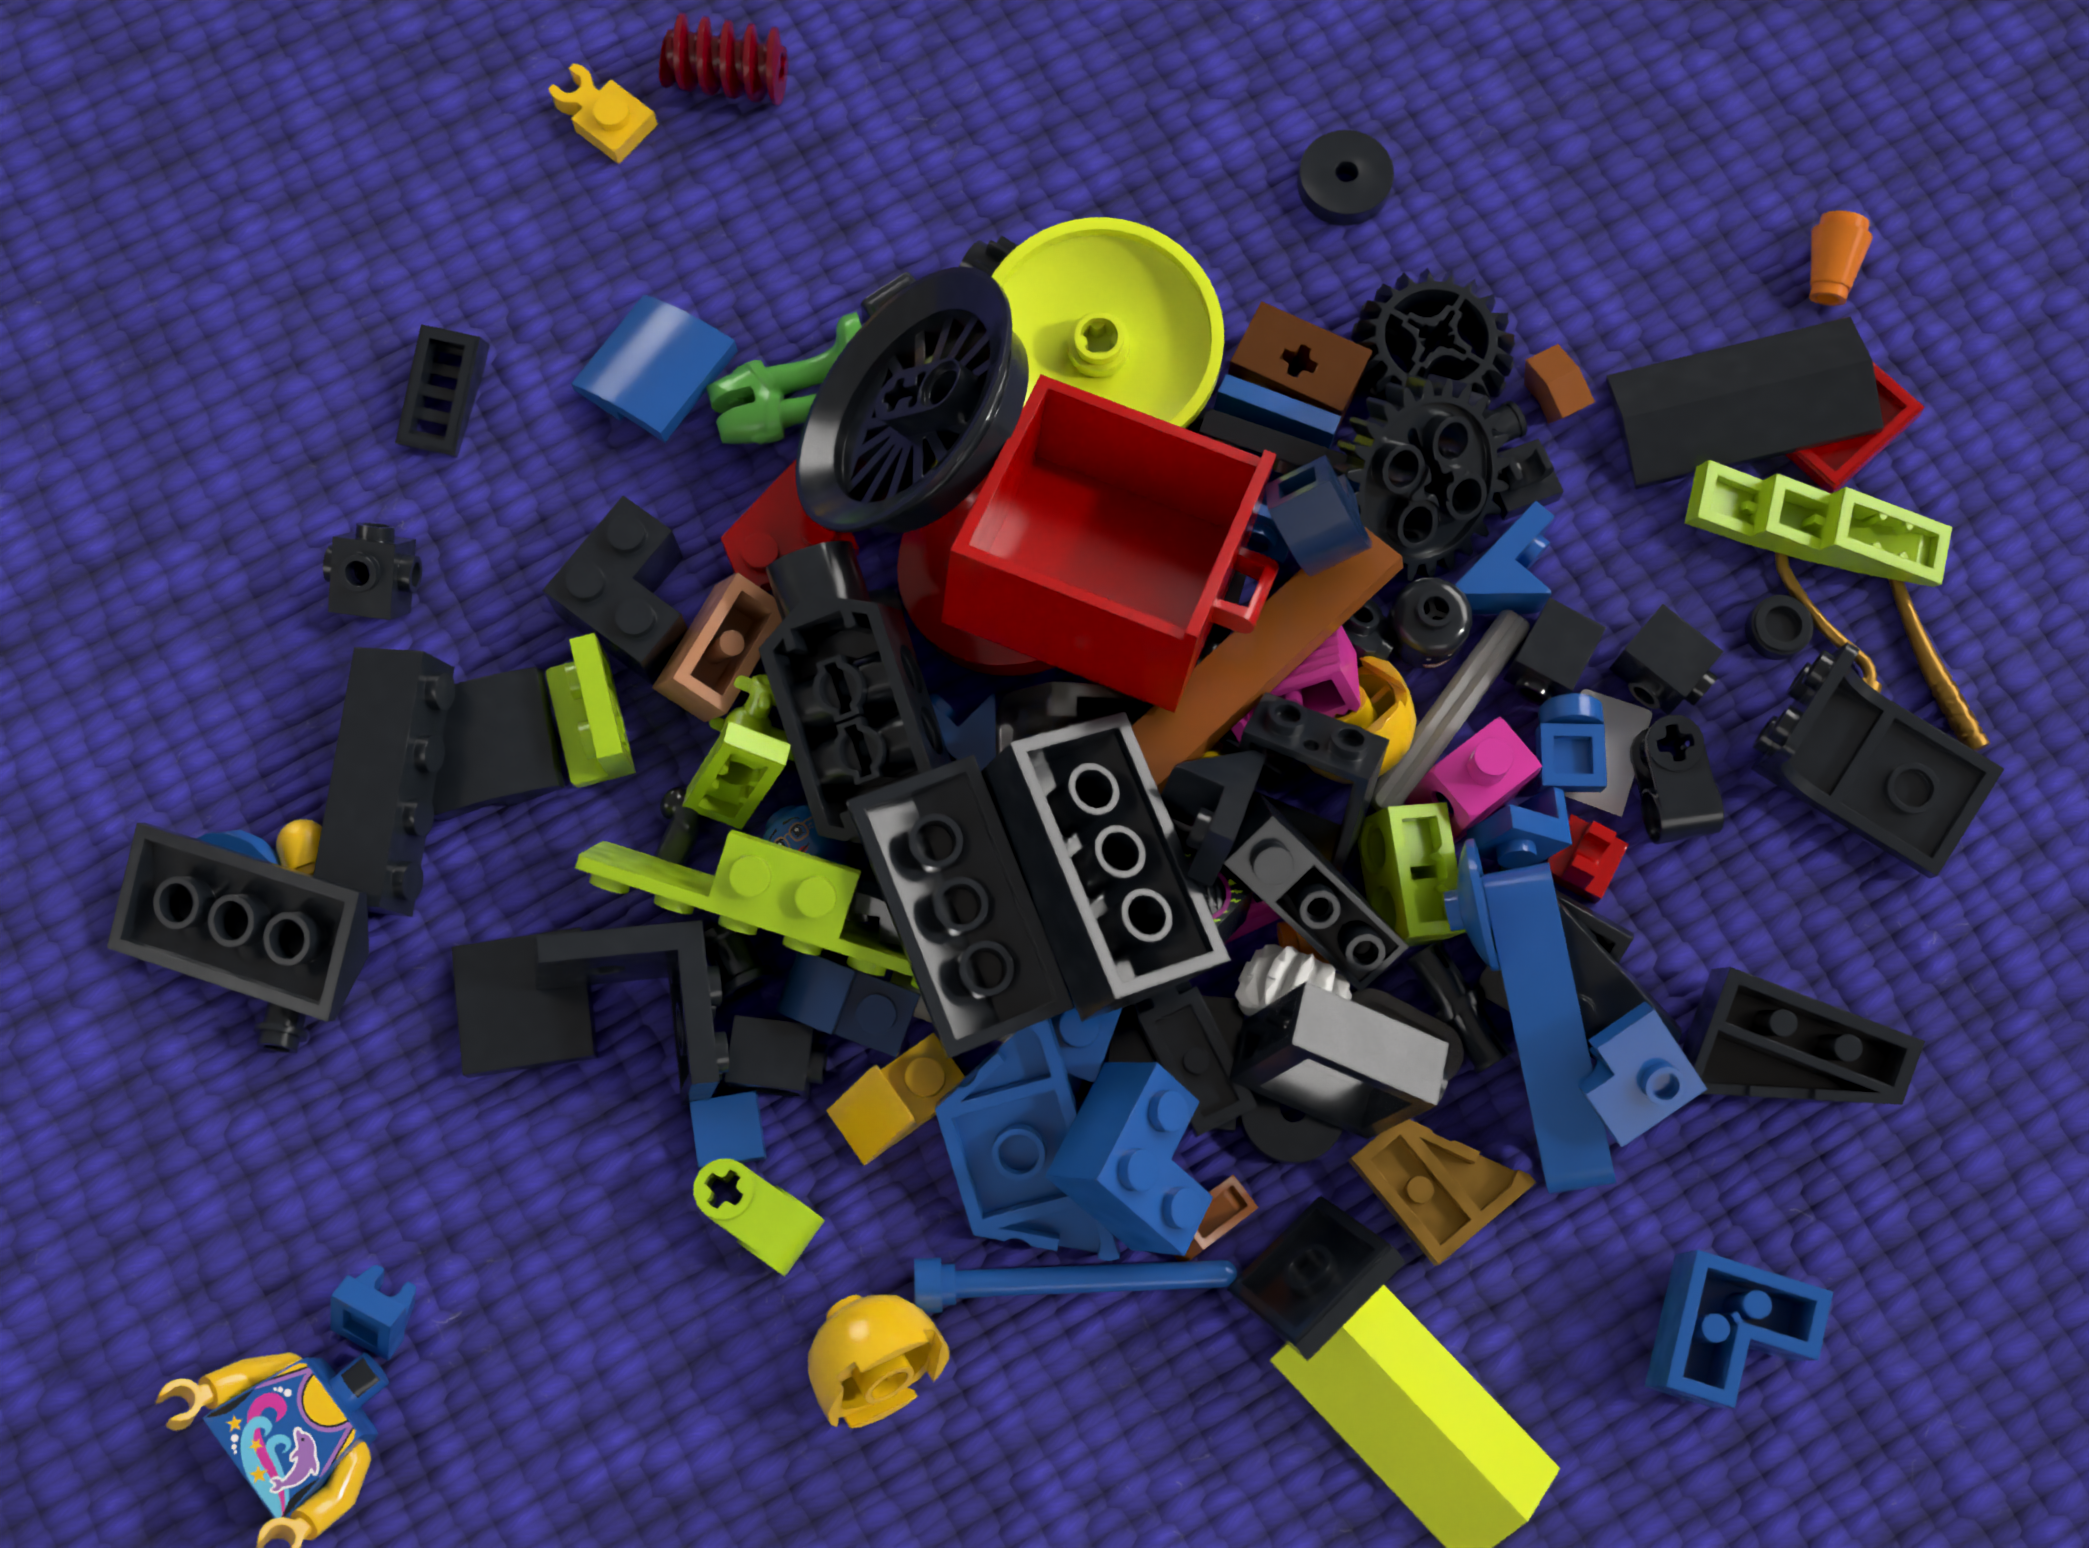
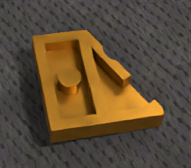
M1410 1119L1380 1133L1348 1160L1434 1266L1440 1265L1536 1183L1530 1174L1519 1169L1514 1171L1479 1155L1480 1151L1456 1140H1446L1434 1134L1431 1129Z

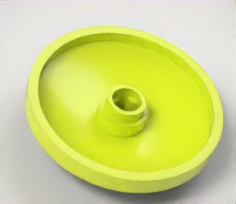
M1096 217L1071 220L1044 229L1025 240L1001 262L991 276L1004 289L1011 308L1012 330L1020 338L1026 349L1029 379L1024 405L1040 374L1185 429L1194 422L1204 409L1216 385L1222 363L1224 348L1222 311L1215 290L1201 266L1183 247L1168 236L1153 228L1123 219Z

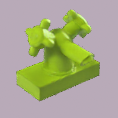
M767 674L756 675L752 678L740 675L735 679L733 685L738 689L748 692L750 695L743 706L732 710L725 719L717 717L710 720V727L721 733L688 785L682 806L691 808L700 815L741 830L786 766L787 759L794 761L790 749L791 744L788 742L785 731L773 727L768 717L776 702Z

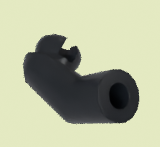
M677 786L667 791L660 804L663 817L671 820L656 849L654 857L685 866L695 847L704 816L691 808L682 807L686 789Z

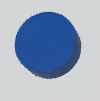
M1571 693L1555 696L1545 701L1539 707V724H1604L1603 705L1598 699L1586 694Z

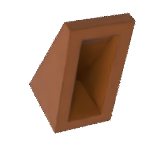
M1234 1174L1209 1192L1213 1199L1185 1256L1173 1255L1178 1262L1190 1261L1259 1208Z

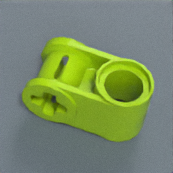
M717 1159L709 1162L699 1171L694 1181L693 1195L697 1206L713 1222L736 1237L738 1244L784 1277L825 1221L791 1194L778 1186H772L742 1163L733 1159ZM734 1176L739 1177L736 1188L742 1195L740 1202L733 1205L725 1201L718 1209L712 1207L717 1199L715 1193L710 1189L712 1184L717 1179L728 1183Z

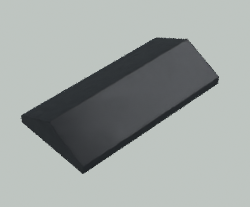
M1851 317L1606 376L1608 390L1635 490L1694 476L1696 467L1708 460L1727 467H1734L1879 433L1884 428L1872 358Z
M974 754L847 800V807L946 1059L1075 1008Z
M137 823L107 948L327 1022L335 1021L369 956L367 892L152 824Z

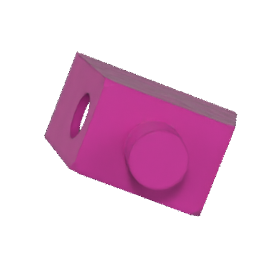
M1498 717L1433 766L1408 795L1404 804L1439 803L1436 794L1438 792L1442 793L1449 800L1454 810V814L1449 812L1448 814L1453 843L1455 844L1467 835L1466 830L1494 814L1536 780L1542 765L1505 720Z

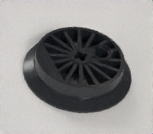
M964 266L951 267L929 274L913 282L888 300L864 323L845 346L827 373L814 398L805 420L797 451V493L803 509L813 521L825 529L842 533L859 532L873 527L889 533L914 531L935 522L953 510L981 483L992 469L1006 440L1012 436L1025 402L1029 379L1026 349L1020 338L1012 330V314L1009 300L1004 289L994 278L984 271Z

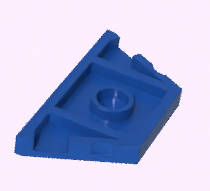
M1051 1018L1013 1033L937 1102L935 1113L973 1235L1001 1241L1017 1238L1024 1240L1033 1247L1057 1251L1058 1246L1098 1253V1259L1112 1261L1120 1259V1247L1117 1238L1045 1177L1079 1112Z

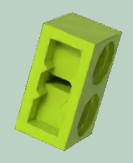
M1447 802L1390 806L1366 817L1357 844L1367 902L1404 939L1408 946L1434 944L1440 940L1465 933V929L1451 931L1443 892L1457 889L1458 876Z

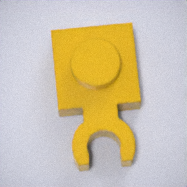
M573 63L569 70L573 81L580 87L575 92L566 93L552 84L548 89L554 105L564 114L575 115L571 119L575 131L617 164H620L658 125L655 113L611 79L598 90L594 86L589 71L583 66Z

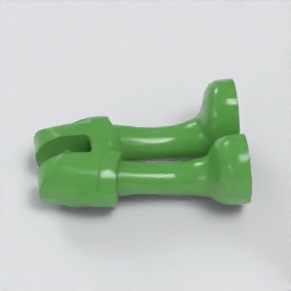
M857 312L843 315L838 320L834 345L817 356L765 367L762 360H753L738 366L731 374L708 385L706 390L712 409L723 413L716 421L722 443H772L785 438L786 428L805 423L816 394L784 399L783 395L822 384L840 353L862 327Z

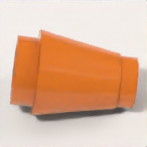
M1829 211L1822 214L1819 224L1811 229V291L1809 298L1813 302L1826 306H1840L1846 303L1848 293L1873 240L1872 234L1868 231L1870 221L1865 216L1849 211Z

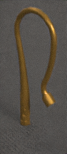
M1775 552L1776 570L1784 586L1793 598L1806 606L1812 616L1814 626L1838 649L1847 642L1858 648L1836 629L1812 603L1789 566L1788 556ZM1888 579L1905 632L1928 688L1932 690L1931 694L1936 698L1942 713L1945 714L1951 729L1955 731L1954 734L1959 742L1977 752L1991 743L1986 734L1982 733V727L1978 726L1979 722L1976 720L1972 710L1969 709V705L1963 694L1960 693L1956 682L1952 680V675L1934 649L1921 624L1905 582ZM1860 649L1854 662L1863 672V678L1861 679L1880 693L1882 685L1877 681L1876 667L1871 658Z

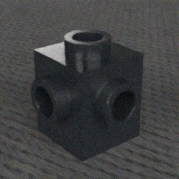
M368 522L356 523V531L333 536L332 545L328 546L323 560V576L327 582H330L328 612L392 620L411 613L412 593L417 592L422 578V561L419 556H415L416 539L395 536V526Z

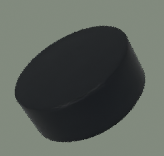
M1774 595L1764 599L1749 613L1745 622V635L1750 646L1761 656L1772 660H1785L1796 655L1810 642L1814 630L1813 619L1806 606L1799 600L1787 595Z

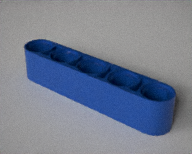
M1546 862L1484 874L1482 879L1548 1193L1553 1194L1615 1184L1616 1179L1605 1126L1578 1087L1579 1084L1590 1076L1593 1069L1550 864Z

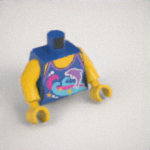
M292 1352L242 1359L200 1377L198 1385L189 1379L173 1380L163 1387L155 1403L164 1402V1400L173 1396H180L188 1402L190 1408L188 1412L178 1414L168 1420L166 1427L172 1430H181L190 1425L202 1406L211 1409L212 1411L202 1419L274 1518L267 1522L260 1530L256 1548H264L269 1541L277 1538L286 1540L291 1545V1548H301L303 1539L314 1540L356 1503L371 1463L368 1447L378 1435L376 1427L362 1410L361 1406L389 1384V1380L378 1363L365 1352L338 1374L334 1372L323 1358L302 1359Z

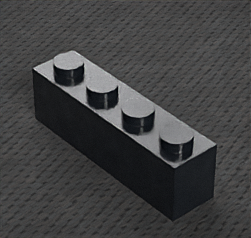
M354 647L313 876L367 892V913L413 917L415 899L419 896L423 886L421 864L425 840L434 821L432 799L436 775L442 767L445 756V747L442 739L447 710L451 707L455 697V682L453 679L455 667L424 651Z

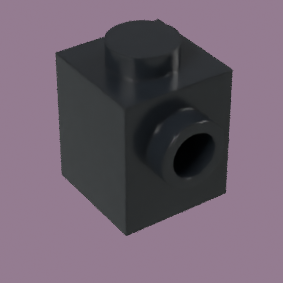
M1662 604L1609 669L1629 684L1628 688L1631 694L1639 702L1653 709L1659 708L1667 715H1670L1683 699L1692 706H1695L1718 679V676L1709 669L1724 651Z

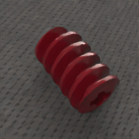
M680 12L677 15L673 29L667 30L661 46L659 79L662 87L669 88L677 81L680 89L691 92L700 84L705 94L713 96L718 93L722 86L725 95L731 99L740 97L745 89L748 99L757 103L762 101L768 92L770 100L774 105L779 106L782 103L787 84L788 55L786 47L781 44L778 27H771L765 43H761L758 41L755 24L749 23L742 39H736L732 20H725L719 36H715L712 34L709 17L702 16L696 32H690L686 13Z

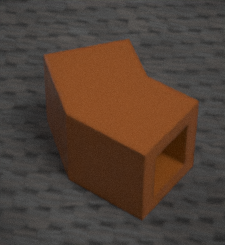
M1559 344L1525 360L1524 385L1538 400L1548 424L1563 419L1595 403L1580 368Z

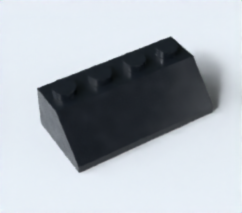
M1125 712L1010 742L981 771L1081 1022L1141 1002L1230 961L1197 880L1187 876L1190 869L1189 861Z

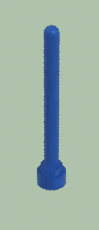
M941 1257L914 1258L915 1306L921 1308L925 1313H943V1306L956 1305V1298L1228 1287L1237 1277L1235 1266L1227 1260L955 1271V1264H941Z

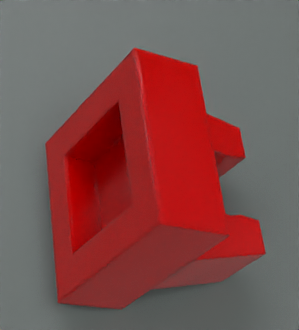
M1571 814L1568 817L1572 845L1547 858L1544 863L1549 862L1553 882L1596 904L1602 899L1629 844L1615 837L1617 832L1598 822L1592 821L1588 823Z

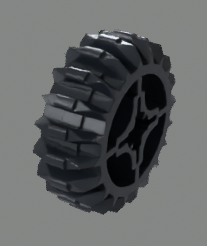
M1428 267L1420 273L1417 283L1405 273L1397 278L1394 288L1383 283L1377 289L1374 301L1367 300L1363 304L1359 314L1360 321L1354 324L1350 337L1352 342L1372 350L1371 357L1365 366L1359 383V387L1372 386L1367 399L1372 397L1386 401V384L1393 383L1405 387L1407 376L1409 375L1427 379L1429 374H1434L1472 385V392L1488 397L1485 409H1488L1491 399H1496V397L1502 394L1506 385L1505 377L1510 375L1514 366V357L1509 354H1511L1515 346V335L1505 332L1509 324L1508 313H1492L1496 304L1495 293L1478 298L1474 295L1477 289L1476 280L1468 282L1464 288L1455 285L1453 270L1445 274L1442 282L1434 281ZM1457 328L1461 330L1470 340L1472 346L1474 347L1476 355L1471 353L1472 346L1468 345L1460 338L1457 332ZM1440 338H1443L1441 345L1434 352H1430L1422 363L1423 354L1429 348H1433ZM1386 343L1394 347L1392 353L1404 361L1407 367L1406 373L1393 361Z

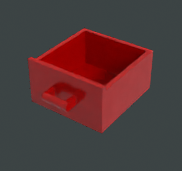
M1040 374L1022 409L1012 436L1006 440L950 549L941 622L1175 713L1213 623L1243 634L1253 632L1279 570V565L1274 559L1246 548L1266 490L1265 484L1268 483L1277 454L1264 450L1261 457ZM1235 571L1259 581L1248 607L1223 600Z

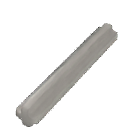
M1509 609L1499 613L1416 727L1408 752L1396 766L1381 775L1376 782L1369 804L1373 809L1380 811L1390 806L1405 805L1404 802L1408 795L1432 768L1526 638L1530 624L1525 618Z

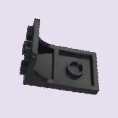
M1847 642L1832 654L1823 650L1813 664L1807 662L1789 686L1786 695L1794 699L1793 703L1789 704L1779 717L1773 715L1759 733L1752 747L1761 753L1751 770L1929 879L1937 877L2004 771V768L1889 700L1869 686L1851 667L1860 649Z

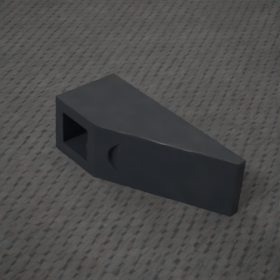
M1259 791L1250 798L1237 836L1224 864L1361 992L1409 947L1408 944L1307 837Z

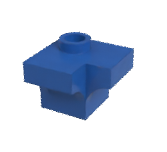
M1645 1001L1588 1040L1592 1045L1588 1050L1597 1064L1590 1076L1578 1085L1612 1138L1621 1147H1624L1707 1090L1655 1009Z

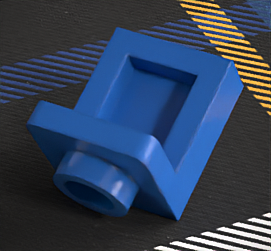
M1549 786L1518 806L1509 804L1466 830L1467 839H1475L1480 857L1497 861L1503 867L1519 868L1539 864L1572 845L1564 791L1560 788Z
M1076 1007L1051 1018L1073 1092L1079 1093L1082 1082L1093 1085L1101 1070L1122 1008L1081 1022Z

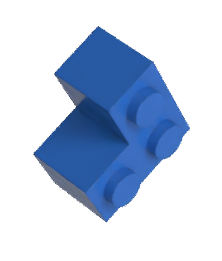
M1105 1062L1045 1177L1130 1250L1185 1256L1213 1196L1171 1158L1200 1101L1157 1062Z
M1701 1250L1675 1254L1644 1387L1710 1408H1735L1748 1348L1789 1361L1819 1360L1833 1291Z

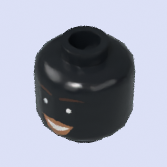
M1421 578L1407 584L1396 595L1387 616L1390 630L1387 636L1397 642L1392 652L1404 663L1417 668L1438 667L1450 662L1461 650L1468 638L1473 624L1472 607L1465 593L1453 583L1440 578Z

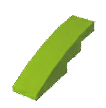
M1711 460L1696 467L1685 518V524L1794 558L1861 574L1931 587L1942 584L1952 532L1951 526L1848 487L1828 493L1778 473L1762 480Z

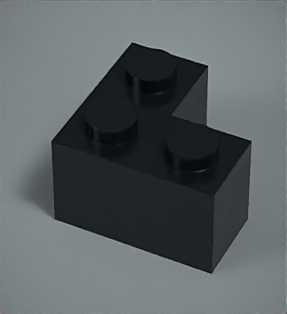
M624 495L542 590L561 619L583 635L595 633L606 652L651 685L655 684L688 630L682 614L653 594L684 558L673 531Z

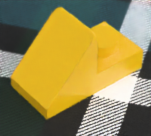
M932 1033L880 1070L877 1064L874 1065L826 1111L865 1166L936 1115L935 1107L937 1102L965 1076L952 1058L946 1059L939 1039Z

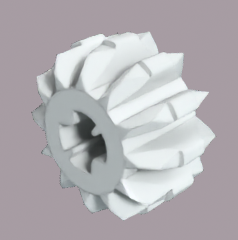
M1268 944L1263 949L1255 951L1251 961H1247L1238 979L1240 985L1235 993L1239 1001V1008L1248 1016L1255 1014L1305 981L1348 1000L1352 997V993L1349 990L1350 983L1343 975L1336 973L1335 968L1331 964L1322 963L1317 960L1313 953L1307 955L1299 952L1293 946H1288L1284 949L1276 944Z

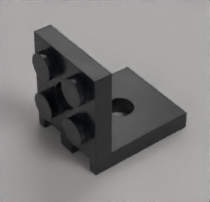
M702 920L536 936L534 954L536 990L668 977L681 1106L690 1105L692 1101L710 1099L717 1085L723 1082V1073L729 1072V1050L725 1031L714 1033L713 1019L716 1017V1006H721L722 1004L721 978L718 965L707 966Z

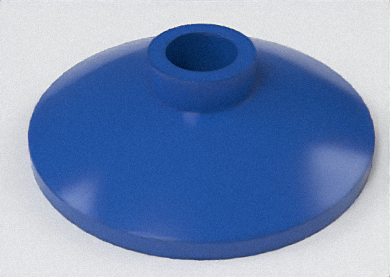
M1466 839L1458 866L1457 889L1443 892L1448 922L1451 931L1465 929L1482 960L1492 971H1499L1501 967L1482 875L1484 874L1475 839Z

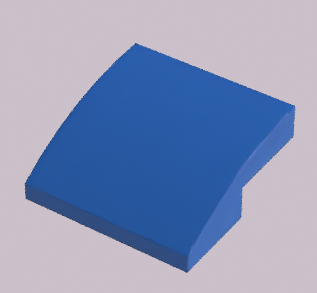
M643 295L571 383L573 390L621 421L625 416L665 443L707 391L706 387L715 381L738 350L735 340L711 325L669 303Z

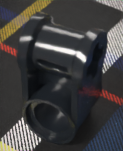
M1667 715L1658 719L1651 727L1641 731L1633 739L1630 747V761L1641 798L1643 823L1650 840L1654 844H1663L1721 832L1724 825L1723 803L1719 790L1713 780L1704 737L1700 728L1691 719L1681 715ZM1660 741L1663 746H1673L1676 756L1673 757L1670 752H1660L1657 742ZM1687 741L1690 742L1688 747L1685 744Z

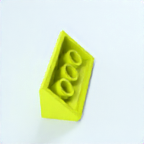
M1385 1285L1309 1361L1305 1360L1286 1343L1269 1359L1445 1548H1493L1528 1522L1560 1470V1467Z

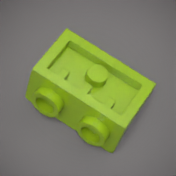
M595 633L569 639L574 661L548 668L546 677L570 781L576 788H581L634 774L636 771L609 658Z

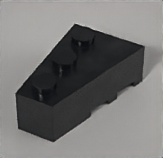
M1733 967L1711 969L1682 1052L1707 1088L1701 1094L1903 1105L1925 1041Z

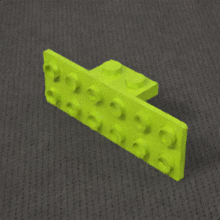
M733 829L728 833L715 876L607 841H601L578 855L575 868L591 873L589 883L596 887L622 894H627L630 886L656 894L654 904L664 909L682 914H692L694 907L713 912L720 915L718 924L727 929L743 934L756 935L758 928H763L784 935L782 944L795 951L819 956L822 949L825 948L847 955L846 964L867 974L885 976L886 970L891 969L912 976L910 984L919 989L902 945L880 942L879 928L846 920L861 874L860 870Z

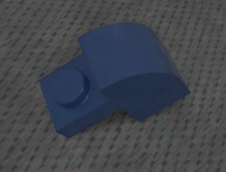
M1326 455L1265 484L1268 511L1294 558L1308 576L1312 577L1372 548V541L1360 520L1356 494L1345 474L1337 477Z
M797 951L775 1009L794 1020L820 1031L839 1035L897 1057L920 1000L921 993L853 969L845 962L822 953L819 956Z

